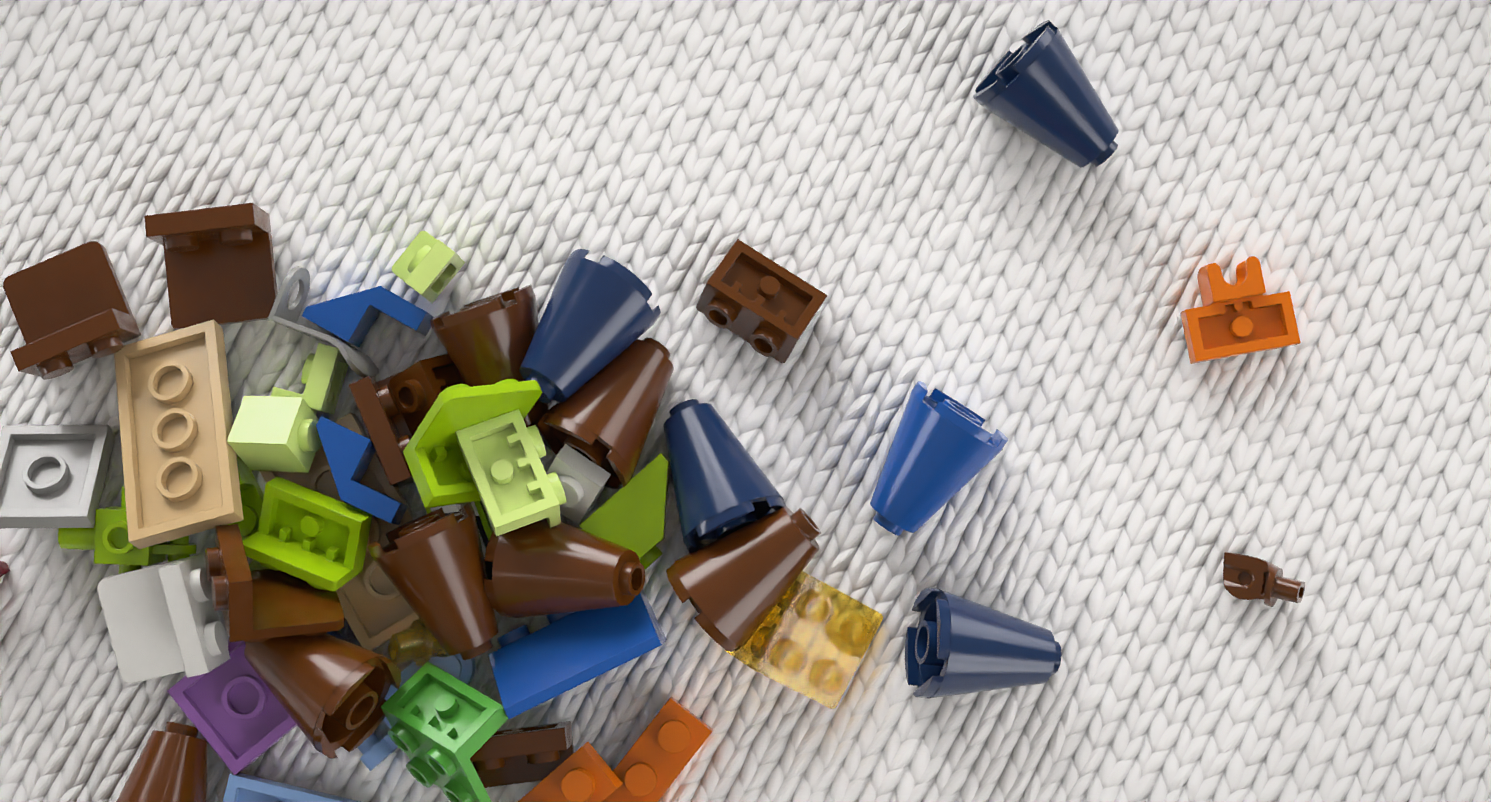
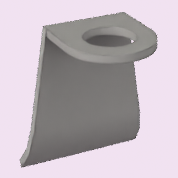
M300 266L293 268L281 284L268 319L289 329L335 345L349 367L362 378L376 376L379 373V369L367 354L334 337L297 324L308 296L310 274L306 268ZM299 280L297 297L293 304L288 307L287 299L290 289Z

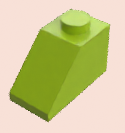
M660 453L635 475L625 487L617 491L579 526L583 531L633 550L646 570L663 554L657 545L665 539L670 463Z

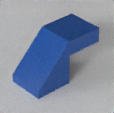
M382 286L307 306L301 315L357 347L361 346L380 311L425 337L432 327L429 320L433 318L425 310Z
M321 416L316 424V428L340 499L384 521L399 525L408 505L360 483L376 452L372 440Z

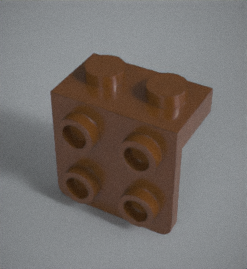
M89 241L9 275L3 282V289L26 345L10 351L18 372L40 376L43 380L56 378L74 369L73 364L90 357L101 358L116 353L124 347L123 343L141 336L106 248L96 241Z
M238 524L215 526V547L205 549L206 573L208 582H212L214 611H223L229 642L245 641L259 643L270 638L294 635L316 637L327 632L338 631L344 627V612L337 591L314 588L307 581L281 570L262 569L250 571Z

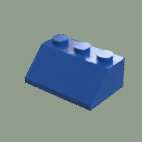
M642 589L640 594L635 596L633 601L626 606L546 615L550 625L533 633H530L525 624L498 637L497 640L501 648L488 654L503 708L508 719H511L663 645L667 639Z

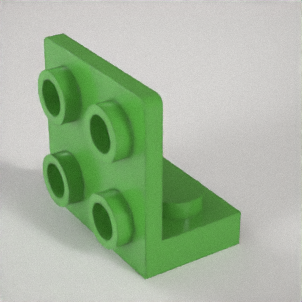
M427 661L381 706L392 727L388 731V735L395 745L407 754L410 761L406 764V767L410 774L423 786L430 788L433 784L437 785L451 802H492L470 758L508 720L505 710L498 702Z

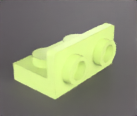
M519 409L456 431L457 442L496 537L545 518L550 528L561 524L560 505L567 503L563 486L555 471L546 474L540 460L541 457L546 456L542 437L536 425L526 427Z

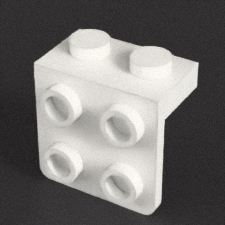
M203 554L109 576L98 583L97 592L122 680L126 683L133 684L183 671L186 672V676L189 678L209 673L231 659L228 651L226 630L220 621L218 611H214L212 582L207 580Z

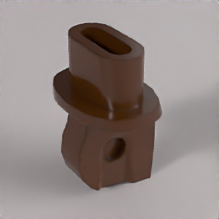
M1224 552L1223 584L1232 596L1242 600L1263 599L1264 604L1270 607L1276 604L1277 599L1301 603L1305 591L1304 581L1283 577L1282 568L1264 559Z

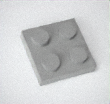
M2 426L0 433V529L94 528L96 509L99 507L115 439L110 426Z

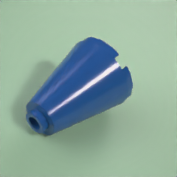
M921 381L916 383L910 393L870 501L871 507L876 511L873 517L874 521L897 536H900L903 530L915 533L995 458L1009 440L998 429H996L994 434L983 429L981 426L985 422L984 418L942 391L935 388L931 395L927 396L926 384Z

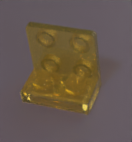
M802 571L745 646L739 648L736 652L735 650L733 652L725 651L754 671L830 709H834L837 707L883 620V615Z

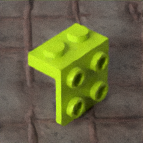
M505 379L492 385L469 387L466 384H457L444 389L438 395L436 401L403 450L425 509L481 500L457 442L456 431L517 409L520 410L524 420L542 394V390L536 380L518 382L516 379Z

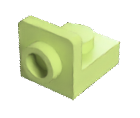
M421 231L394 263L392 272L433 304L465 262L456 252L439 239H435L426 231Z
M318 343L316 353H310L303 366L301 381L302 384L306 385L304 393L299 394L273 386L271 396L303 397L315 415L317 411L334 415L349 365L338 348Z

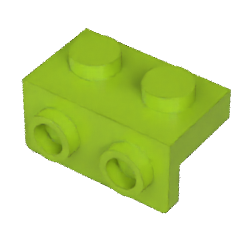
M277 476L265 484L258 532L243 541L247 557L259 561L262 566L268 569L286 572L307 581L310 586L317 589L336 591L363 571L372 514Z

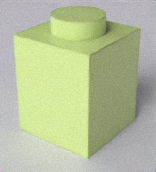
M244 396L227 443L250 470L309 473L315 453L322 445L316 428L319 419L303 397Z

